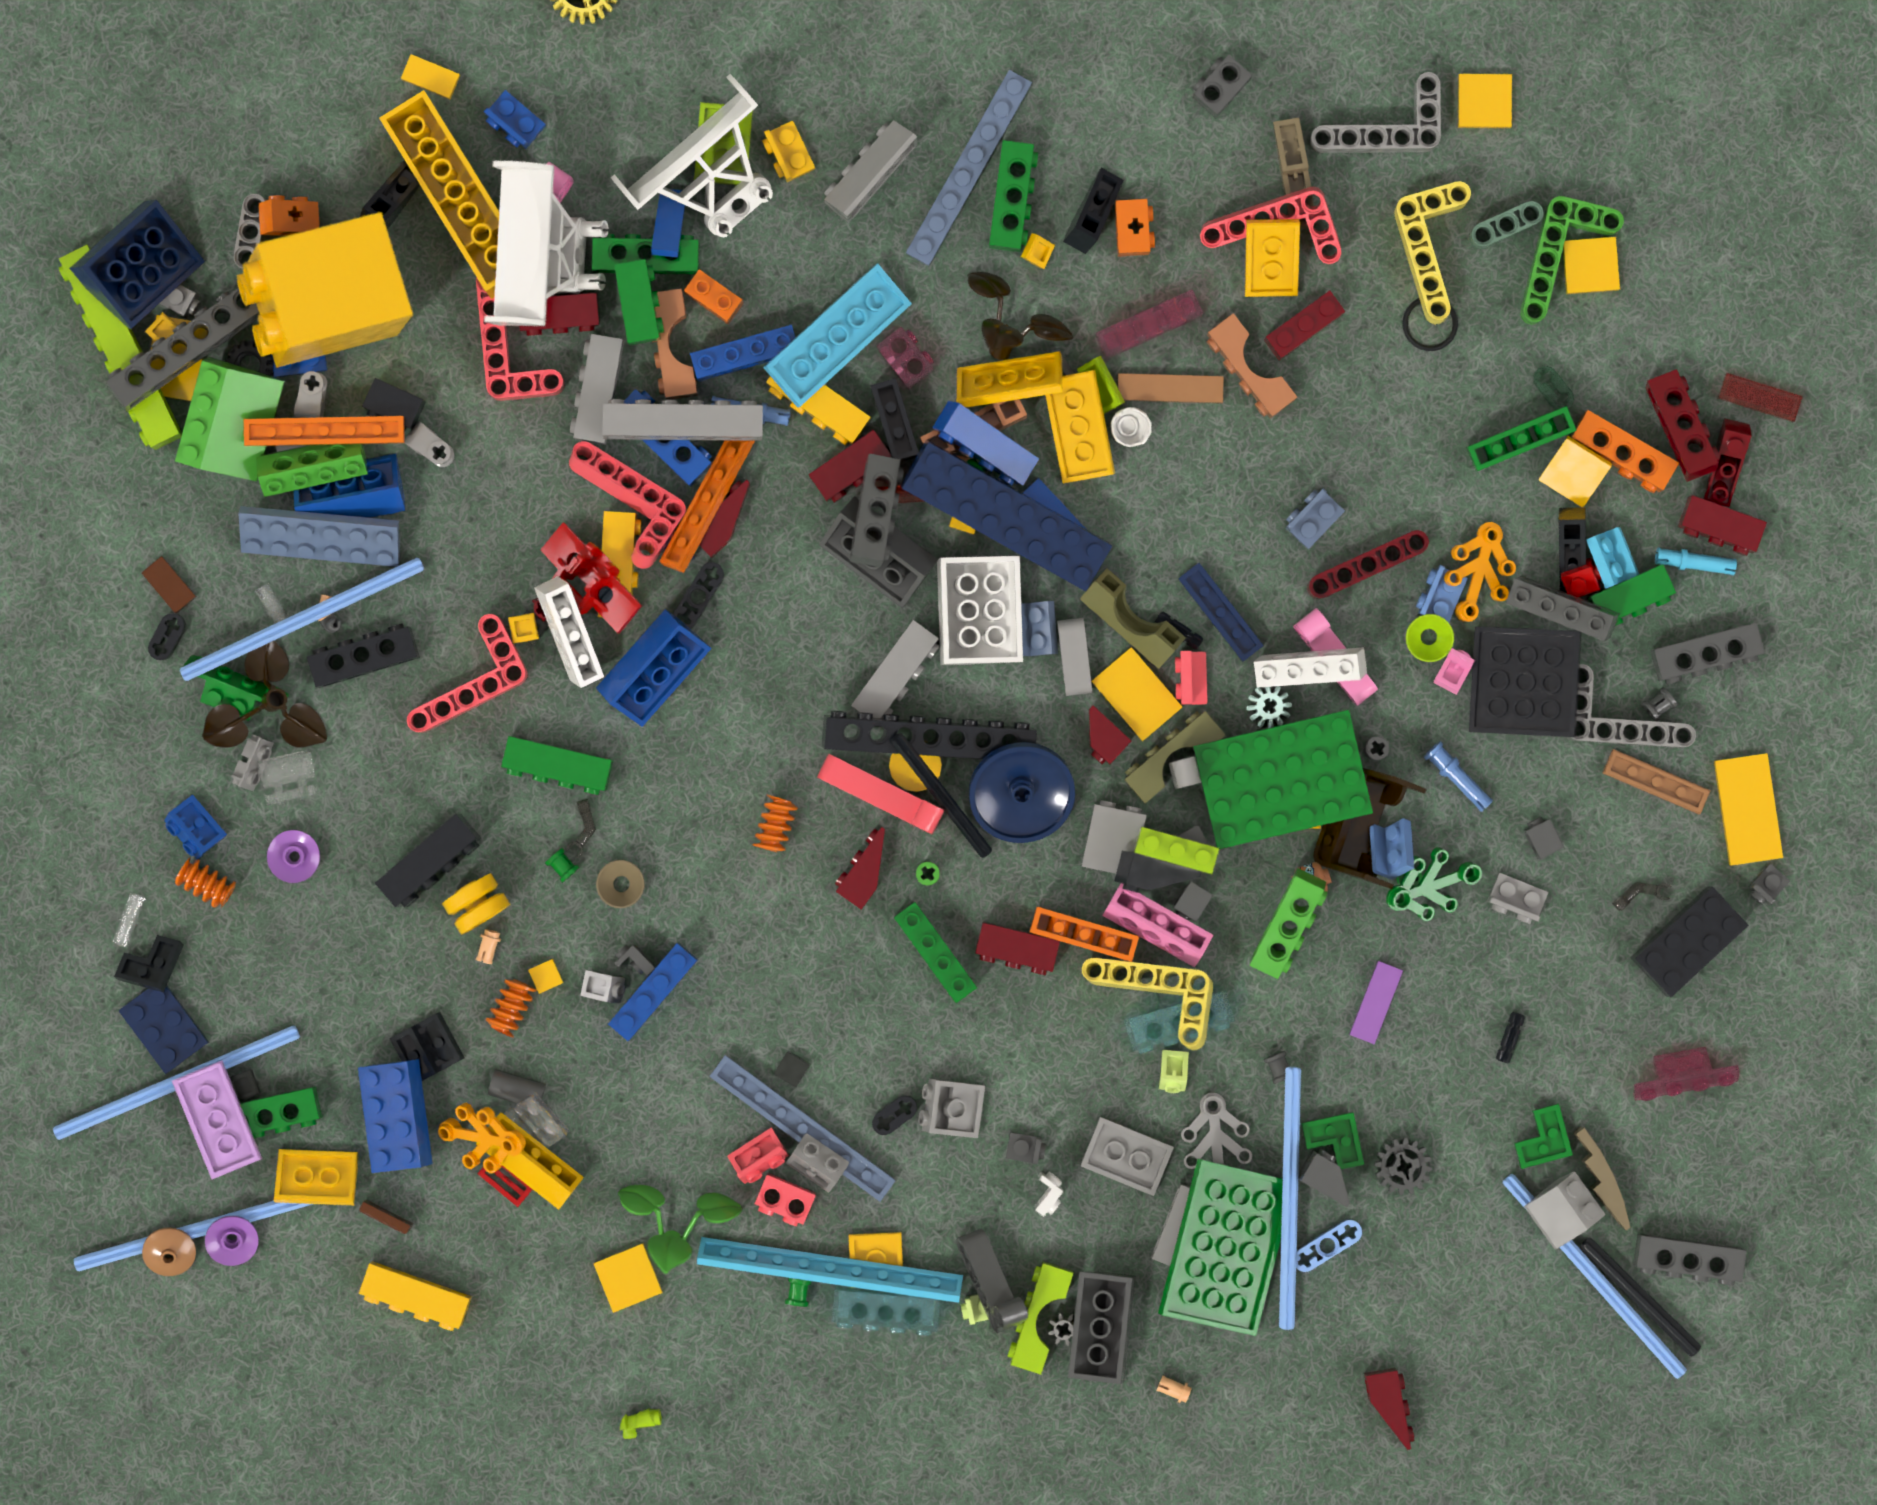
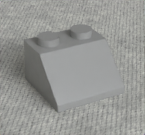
M1575 1171L1559 1177L1524 1206L1554 1250L1588 1230L1606 1215Z

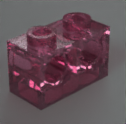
M900 327L879 343L876 349L906 388L910 390L934 371L931 365L935 362L926 350L922 353L915 345L918 340L909 329L905 332ZM896 340L904 341L907 345L906 350L902 353H895L891 348L893 342ZM912 361H918L922 364L923 369L918 374H912L907 369L908 364Z

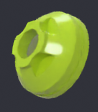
M1421 615L1410 623L1406 631L1407 648L1414 657L1421 661L1435 662L1441 660L1453 647L1454 633L1449 622L1439 615ZM1432 629L1435 631L1437 638L1433 644L1427 645L1421 641V634L1424 630Z

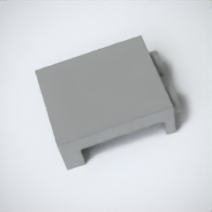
M1102 800L1100 805L1094 804L1081 866L1116 874L1122 851L1134 853L1140 828L1145 826L1147 815L1141 814L1142 809L1126 806V810H1120L1115 808L1116 803Z

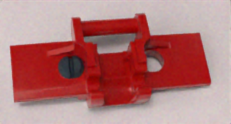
M563 522L541 548L543 554L558 569L552 579L558 576L569 583L567 579L573 580L578 576L586 584L584 587L586 595L583 598L569 583L581 615L586 614L593 607L620 634L642 607L640 602L620 582L621 580L618 578L620 570L594 543L589 542L585 545L566 523ZM578 553V555L571 560L572 556Z

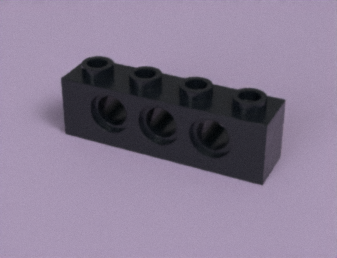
M403 624L389 627L388 633L379 635L378 631L363 635L364 640L358 642L348 639L338 642V648L328 650V647L325 646L312 650L313 655L308 656L307 660L315 687L322 688L420 658L411 627H404ZM386 640H392L395 645L394 651L389 655H385L382 652V644ZM360 648H367L369 651V658L365 662L357 660L356 654ZM336 655H341L344 659V665L339 670H335L331 666V660Z

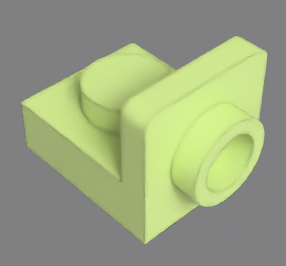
M1162 1050L1159 1089L1165 1090L1168 1093L1185 1091L1189 1052Z
M978 1294L965 1296V1303L961 1304L963 1319H969L970 1325L975 1324V1322L988 1320Z

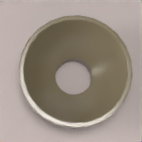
M616 860L605 865L599 872L596 881V888L600 898L607 905L615 908H626L635 904L641 898L645 887L644 877L640 869L633 863L625 860ZM619 876H625L629 880V888L625 892H618L614 888V880Z

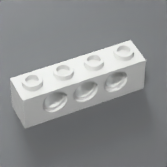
M557 576L534 587L570 681L582 688L603 678V672L569 583Z
M1364 647L1261 655L1254 661L1257 688L1360 680L1367 674Z

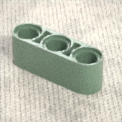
M1529 201L1485 220L1471 230L1469 242L1472 247L1481 250L1524 232L1541 221L1544 213L1543 208L1539 203ZM1528 208L1534 210L1536 220L1528 221L1524 217V210ZM1500 220H1509L1512 223V230L1509 232L1503 231L1499 225ZM1477 230H1484L1488 234L1487 242H1479L1476 239L1475 233Z

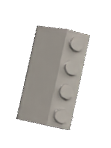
M894 120L890 125L885 123L876 133L878 136L877 140L872 145L868 142L859 152L861 158L854 165L851 162L841 173L844 176L838 184L833 182L824 193L827 196L824 199L825 204L848 224L918 145L917 136Z

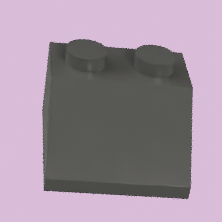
M1321 1148L1318 1153L1312 1150L1299 1172L1298 1179L1348 1207L1350 1201L1340 1166L1335 1163L1336 1157Z

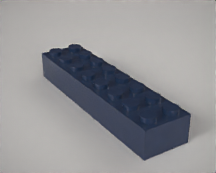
M927 439L900 484L901 488L1085 592L1112 548L1108 541Z

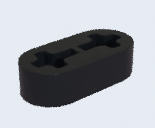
M170 613L162 618L149 642L148 652L151 657L160 661L171 657L186 628V622L183 617ZM175 618L178 619L177 625L180 628L178 630L173 629L170 636H168L167 633L170 629L166 625L168 620L174 621ZM164 638H167L164 646L168 649L166 654L160 653L159 656L156 655L157 649L154 648L155 645L162 644Z
M903 1095L879 1111L872 1121L874 1131L880 1135H888L911 1119L917 1111L915 1100L908 1095ZM903 1100L905 1103L910 1101L912 1103L910 1114L907 1115L906 1112H902L897 1116L894 1113L900 1109V1101ZM893 1115L894 1119L889 1122L890 1128L888 1130L877 1127L879 1117L882 1116L886 1119Z

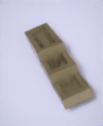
M1299 117L1273 122L1284 195L1311 187L1308 160ZM1313 194L1305 199V202L1312 207L1314 206ZM1286 203L1287 213L1290 215L1295 211V207L1291 203ZM1306 218L1299 219L1300 229L1309 228Z
M1580 1126L1573 1134L1589 1153L1581 1161L1597 1179L1589 1188L1622 1229L1627 1231L1630 1228V1223L1614 1174L1586 1129Z

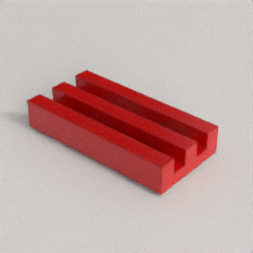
M501 1165V1167L527 1187L524 1191L500 1170L494 1172L495 1175L521 1195L517 1199L490 1177L483 1166L477 1174L516 1207H519L533 1190Z

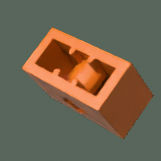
M282 195L269 196V200L259 203L260 235L291 236L319 228L318 202L308 201V197H293L292 200H285V197Z
M1147 199L1115 201L1118 257L1149 255L1150 248H1155L1154 232H1149V222H1153V206H1148ZM1137 221V226H1142L1138 234H1133V229H1128V227H1131L1132 222Z
M700 269L684 290L688 297L728 325L744 304L741 298Z

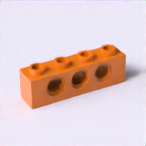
M1589 410L1583 413L1576 425L1577 431L1572 432L1570 436L1611 462L1613 466L1619 469L1618 473L1629 480H1632L1634 477L1641 481L1640 486L1651 493H1655V491L1661 492L1665 489L1679 462ZM1596 433H1600L1605 437L1606 443L1604 447H1598L1594 444L1593 437ZM1618 447L1627 449V460H1620L1617 457L1616 450ZM1641 460H1647L1651 464L1650 473L1645 474L1640 471L1639 463Z
M1037 906L1029 932L1130 962L1133 960L1139 936Z

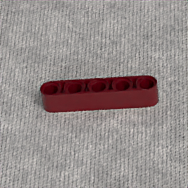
M1419 530L1411 531L1324 571L1310 579L1307 585L1308 593L1314 599H1323L1411 559L1427 549L1429 545L1428 536ZM1411 536H1418L1422 540L1420 550H1414L1410 547L1409 539ZM1387 547H1394L1398 551L1399 555L1396 561H1390L1386 558L1385 550ZM1363 558L1373 560L1375 566L1372 572H1366L1362 569L1361 561ZM1339 569L1349 571L1351 578L1348 583H1342L1338 580L1337 572ZM1316 580H1322L1326 583L1327 589L1324 594H1318L1314 591L1313 583Z

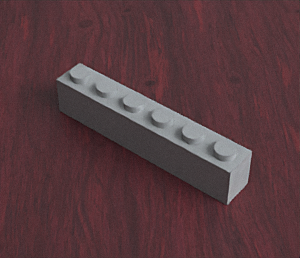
M612 399L608 401V404H603V439L762 441L763 405H757V401H742L741 405H731V401L719 400L715 401V405H704L702 400H690L688 404H678L676 400H662V404H651V400H635V404H624V400Z

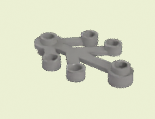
M1214 1092L1207 1093L1200 1100L1199 1107L1201 1112L1190 1126L1182 1129L1181 1138L1187 1143L1195 1141L1197 1132L1208 1119L1210 1131L1192 1153L1184 1156V1165L1189 1169H1195L1196 1164L1189 1166L1186 1162L1187 1158L1194 1156L1196 1160L1198 1158L1201 1159L1210 1147L1212 1148L1213 1162L1224 1164L1222 1145L1231 1151L1240 1163H1249L1252 1160L1251 1151L1247 1148H1242L1220 1129V1119L1231 1126L1236 1136L1240 1138L1246 1137L1249 1134L1250 1128L1248 1124L1239 1121L1226 1110V1102L1220 1094ZM1210 1101L1217 1102L1218 1107L1216 1110L1211 1111L1208 1109ZM1241 1124L1245 1125L1247 1129L1244 1134H1238L1236 1130ZM1186 1130L1194 1132L1192 1139H1185L1184 1132ZM1247 1151L1249 1158L1246 1161L1240 1160V1152Z

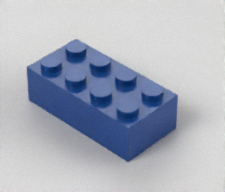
M419 1059L358 1067L371 1172L419 1168L433 1164Z

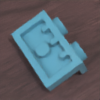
M1620 527L1586 539L1605 589L1639 575Z

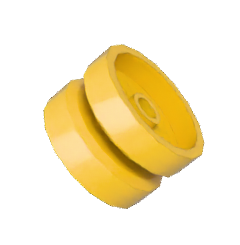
M492 873L485 875L477 881L473 880L442 903L448 915H455L464 909L466 910V913L457 918L454 923L461 935L471 931L511 905L504 893H498L490 898L486 897L498 886Z

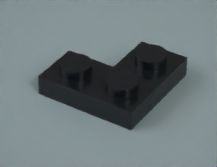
M157 935L148 958L124 953L114 977L119 981L164 993L184 944L181 941Z

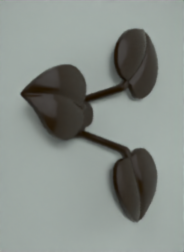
M973 272L967 275L968 284L975 293L987 298L996 297L998 300L997 319H985L981 325L982 334L989 348V353L994 358L999 360L1009 359L1013 347L1020 346L1023 343V337L1031 330H1034L1036 336L1046 340L1064 341L1073 339L1070 330L1060 320L1046 314L1033 315L1030 319L1031 324L1027 325L1021 333L1016 328L1001 322L1003 296H1008L1011 292L1007 282L999 276L987 272Z
M275 640L248 652L245 658L244 666L249 679L252 681L263 680L264 685L269 689L262 697V704L241 717L239 711L234 706L228 704L218 705L208 713L202 733L203 740L210 745L220 748L234 747L241 744L248 736V728L242 721L263 709L269 712H276L280 709L282 715L286 718L280 725V732L286 743L293 747L304 748L327 741L326 729L318 713L307 704L296 703L291 706L288 714L286 711V693L269 683V681L278 682L283 679L289 669L287 655Z

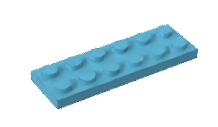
M875 264L763 368L796 407H801L912 303L880 265Z

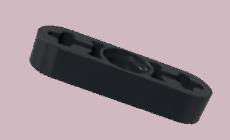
M709 562L702 566L673 613L676 617L679 613L684 615L688 610L687 607H683L685 602L691 607L699 609L697 614L691 611L688 617L691 623L689 625L685 623L690 629L695 626L724 579V571L719 564ZM715 567L718 569L716 573L719 575V578L717 580L712 579L709 582L708 586L713 587L711 592H709L706 587L697 583L700 579L705 582L708 577L705 571L707 569L712 570ZM696 589H701L706 594V599L702 604H694L691 601V593Z

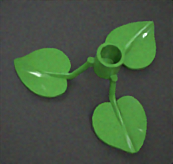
M631 1185L618 1192L622 1206L630 1213L648 1215L653 1211L655 1212L659 1235H654L649 1239L648 1251L664 1274H667L674 1267L686 1262L691 1257L692 1247L686 1239L700 1216L703 1215L704 1219L710 1223H723L737 1217L742 1212L741 1206L725 1195L719 1193L704 1194L697 1200L696 1205L700 1210L695 1213L684 1234L680 1237V1234L673 1230L664 1233L661 1211L658 1207L664 1204L665 1198L660 1191L647 1185Z

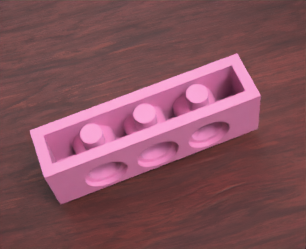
M1121 883L1102 916L1195 968L1208 947L1213 934L1140 893L1124 890V884Z

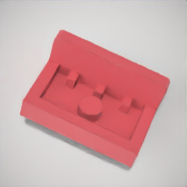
M1180 651V657H1175V673H1180V683H1176V699H1181V705L1207 704L1206 653Z
M771 1127L727 1157L736 1170L738 1178L746 1184L759 1180L762 1177V1173L769 1168L774 1169L785 1162L784 1159L789 1154Z

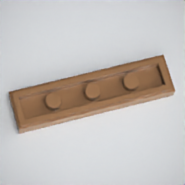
M1118 373L1117 388L1124 401L1222 404L1224 376Z
M1612 749L1602 774L1698 815L1701 814L1711 791L1615 749Z

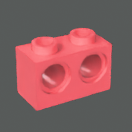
M767 1173L755 1205L759 1206L758 1211L769 1216L777 1213L784 1216L782 1221L797 1227L798 1223L804 1225L816 1193ZM767 1190H777L780 1194L779 1201L776 1203L768 1202L765 1198ZM799 1199L804 1203V1210L801 1213H794L790 1210L789 1203L792 1200Z

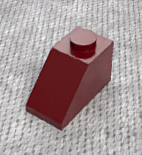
M1092 705L1088 710L1090 748L1094 750L1091 755L1100 764L1103 765L1106 761L1110 765L1130 744L1131 740Z

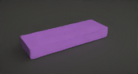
M1377 961L1349 1035L1375 1044L1403 970Z

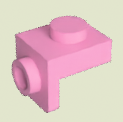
M1451 648L1433 683L1457 695L1475 660L1467 652Z

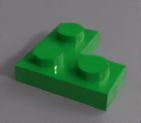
M1559 1104L1532 1110L1539 1136L1514 1142L1520 1168L1524 1169L1572 1156Z
M1353 1112L1301 1122L1306 1149L1332 1144L1336 1164L1340 1166V1169L1364 1165Z

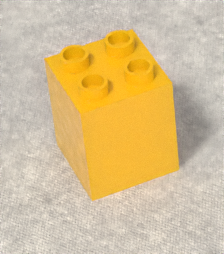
M381 212L257 244L248 262L243 264V273L237 275V284L244 305L248 306L256 303L259 310V324L252 327L257 350L261 357L272 354L276 368L398 336L413 315Z

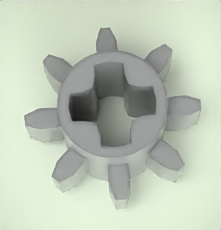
M1061 1312L1059 1313L1058 1322L1050 1320L1054 1330L1049 1331L1048 1335L1055 1334L1057 1337L1055 1344L1065 1340L1067 1346L1070 1345V1337H1073L1074 1322L1072 1319L1074 1314H1071L1069 1318H1064ZM1064 1323H1068V1329L1071 1331V1334L1061 1335V1329L1058 1327V1324L1064 1325Z

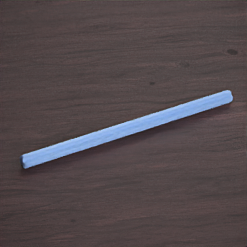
M419 558L412 559L180 668V673L185 681L191 680L423 571L424 566Z
M290 1026L54 1126L53 1132L58 1140L172 1093L176 1091L172 1083L173 1080L223 1060L225 1068L228 1069L300 1038L296 1026Z
M1287 1067L1285 1069L1279 1327L1284 1330H1291L1295 1327L1301 1069L1298 1067Z
M1514 1174L1508 1175L1503 1180V1185L1523 1207L1534 1198ZM1571 1240L1559 1247L1669 1372L1677 1379L1683 1376L1687 1371L1684 1365L1574 1241Z
M270 1201L177 1229L186 1232L194 1239L206 1235L210 1225L225 1216H239L247 1219L249 1222H253L312 1204L275 1203ZM147 1237L74 1258L75 1268L77 1271H82L142 1254L143 1244Z

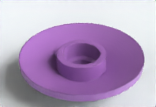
M289 830L280 833L272 840L267 851V862L271 872L277 878L289 883H298L307 880L315 873L320 862V851L316 841L310 835L298 830ZM294 851L300 855L299 860L296 862L290 858L291 853Z
M225 1216L213 1222L208 1228L205 1235V1247L210 1257L216 1262L227 1266L240 1265L247 1262L255 1254L258 1247V1233L253 1224L247 1219L239 1216ZM235 1234L237 1237L234 1240H230L227 1236Z

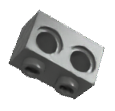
M1230 55L1224 60L1220 57L1210 68L1213 71L1207 79L1202 77L1193 87L1195 93L1192 98L1214 118L1220 115L1252 78V74ZM1226 69H1231L1235 72L1236 79L1227 81L1223 78L1222 72ZM1207 89H1214L1218 92L1219 98L1210 101L1205 97L1204 92Z

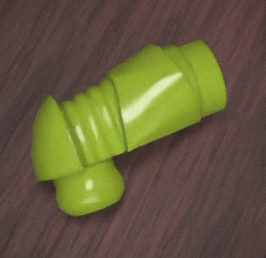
M647 1408L631 1416L625 1414L620 1423V1430H623V1438H636V1429L662 1425L660 1409Z

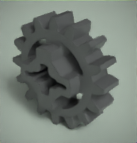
M1403 1137L1402 1143L1399 1144L1397 1139L1394 1138L1392 1139L1393 1146L1390 1147L1385 1143L1383 1146L1386 1151L1384 1153L1377 1152L1381 1161L1374 1162L1375 1166L1380 1167V1170L1375 1175L1377 1177L1383 1176L1380 1184L1385 1186L1389 1183L1388 1191L1391 1193L1398 1188L1399 1195H1403L1405 1189L1410 1194H1414L1413 1187L1417 1186L1423 1189L1422 1179L1425 1181L1430 1180L1425 1173L1426 1171H1432V1167L1426 1165V1162H1429L1431 1157L1423 1156V1153L1426 1151L1424 1146L1417 1149L1418 1141L1414 1140L1410 1145L1408 1144V1138ZM1403 1149L1412 1150L1416 1153L1417 1157L1409 1158L1405 1155ZM1393 1153L1394 1159L1392 1163L1386 1165L1388 1157ZM1400 1157L1404 1162L1410 1164V1166L1406 1167V1175L1401 1170H1397V1167L1400 1166ZM1420 1167L1418 1176L1413 1180L1412 1175L1415 1169ZM1397 1175L1401 1177L1403 1184L1392 1181L1389 1176Z

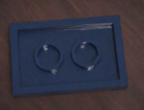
M166 986L164 993L147 989L119 1010L125 1021L165 1074H168L209 1043L168 986Z

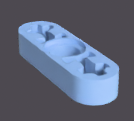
M1352 1219L1343 1220L1298 1248L1296 1268L1302 1272L1311 1271L1350 1247L1361 1238V1226ZM1346 1225L1350 1227L1355 1226V1237L1345 1236L1341 1239L1344 1244L1340 1246L1338 1239L1332 1233L1337 1231V1234L1340 1236L1345 1232L1344 1227ZM1324 1238H1330L1334 1241L1335 1246L1330 1253H1324L1320 1250L1319 1245ZM1315 1245L1317 1253L1322 1258L1317 1260V1257L1313 1256L1309 1259L1310 1265H1299V1255L1301 1253L1305 1255L1311 1254L1313 1251L1310 1247Z

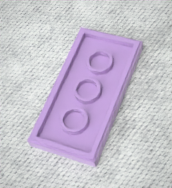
M223 1060L172 1081L211 1179L262 1159Z

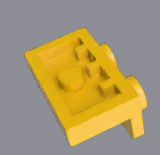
M793 121L771 131L769 129L764 131L766 138L762 142L768 155L773 153L777 160L773 166L779 178L785 177L786 181L789 182L815 170V166Z

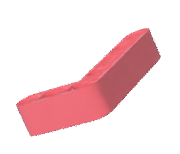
M1314 186L1210 220L1201 228L1200 239L1203 245L1209 248H1216L1246 238V220H1256L1255 215L1260 211L1267 212L1270 219L1306 218L1319 259L1323 263L1333 264L1341 256V244L1324 193L1321 189ZM1315 194L1320 198V203L1313 207L1305 202L1307 196ZM1284 203H1291L1294 205L1295 211L1290 215H1285L1281 212L1280 207ZM1319 219L1326 220L1329 224L1328 228L1324 231H1317L1313 225ZM1234 220H1241L1245 228L1240 232H1235L1230 228V223ZM1210 228L1218 230L1220 236L1216 240H1209L1206 238L1205 232ZM1327 244H1332L1337 248V251L1332 256H1326L1323 254L1322 248Z
M476 278L485 379L488 393L498 401L560 394L564 389L565 382L564 378L556 370L547 369L511 373L506 326L484 322L485 316H489L485 313V308L489 303H494L495 297L491 299L478 278ZM492 329L501 331V337L496 342H491L487 338L489 331ZM495 355H501L504 359L502 366L499 368H493L490 365V360ZM550 376H556L559 379V384L554 389H548L545 386V381ZM525 378L531 379L533 382L532 388L527 392H522L519 389L520 381ZM498 381L506 383V390L502 394L493 393V385Z
M586 441L578 442L574 446L569 459L570 468L578 475L651 520L637 540L631 555L632 562L636 567L641 569L651 567L679 526L686 511L684 502L593 444ZM578 455H583L588 460H582L578 457ZM605 469L609 471L610 474H604L600 470ZM623 483L630 484L632 488L623 486ZM645 497H650L655 502H649L645 499ZM667 511H673L677 516L669 515ZM654 531H661L664 535L659 536L655 534ZM640 550H646L650 555H644Z
M487 614L481 617L478 623L479 632L497 668L412 710L407 716V724L411 730L419 733L427 732L526 681L527 669L501 618L494 614ZM490 619H495L498 623V629L496 632L489 634L485 631V623ZM500 643H507L509 645L510 652L506 657H499L497 655L496 648ZM518 666L522 672L521 677L516 681H511L508 677V671L510 668ZM489 678L496 679L498 683V688L492 693H488L484 687L486 680ZM465 690H471L474 694L473 702L468 705L463 704L461 701V694ZM444 701L448 702L450 705L449 714L440 716L437 711L438 705ZM422 713L426 716L427 722L424 727L417 728L413 722L414 717Z
M831 754L827 755L817 778L932 835L944 813L943 809L921 800Z

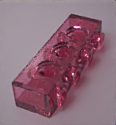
M1192 289L1097 332L1095 338L1105 360H1108L1202 317L1203 311Z

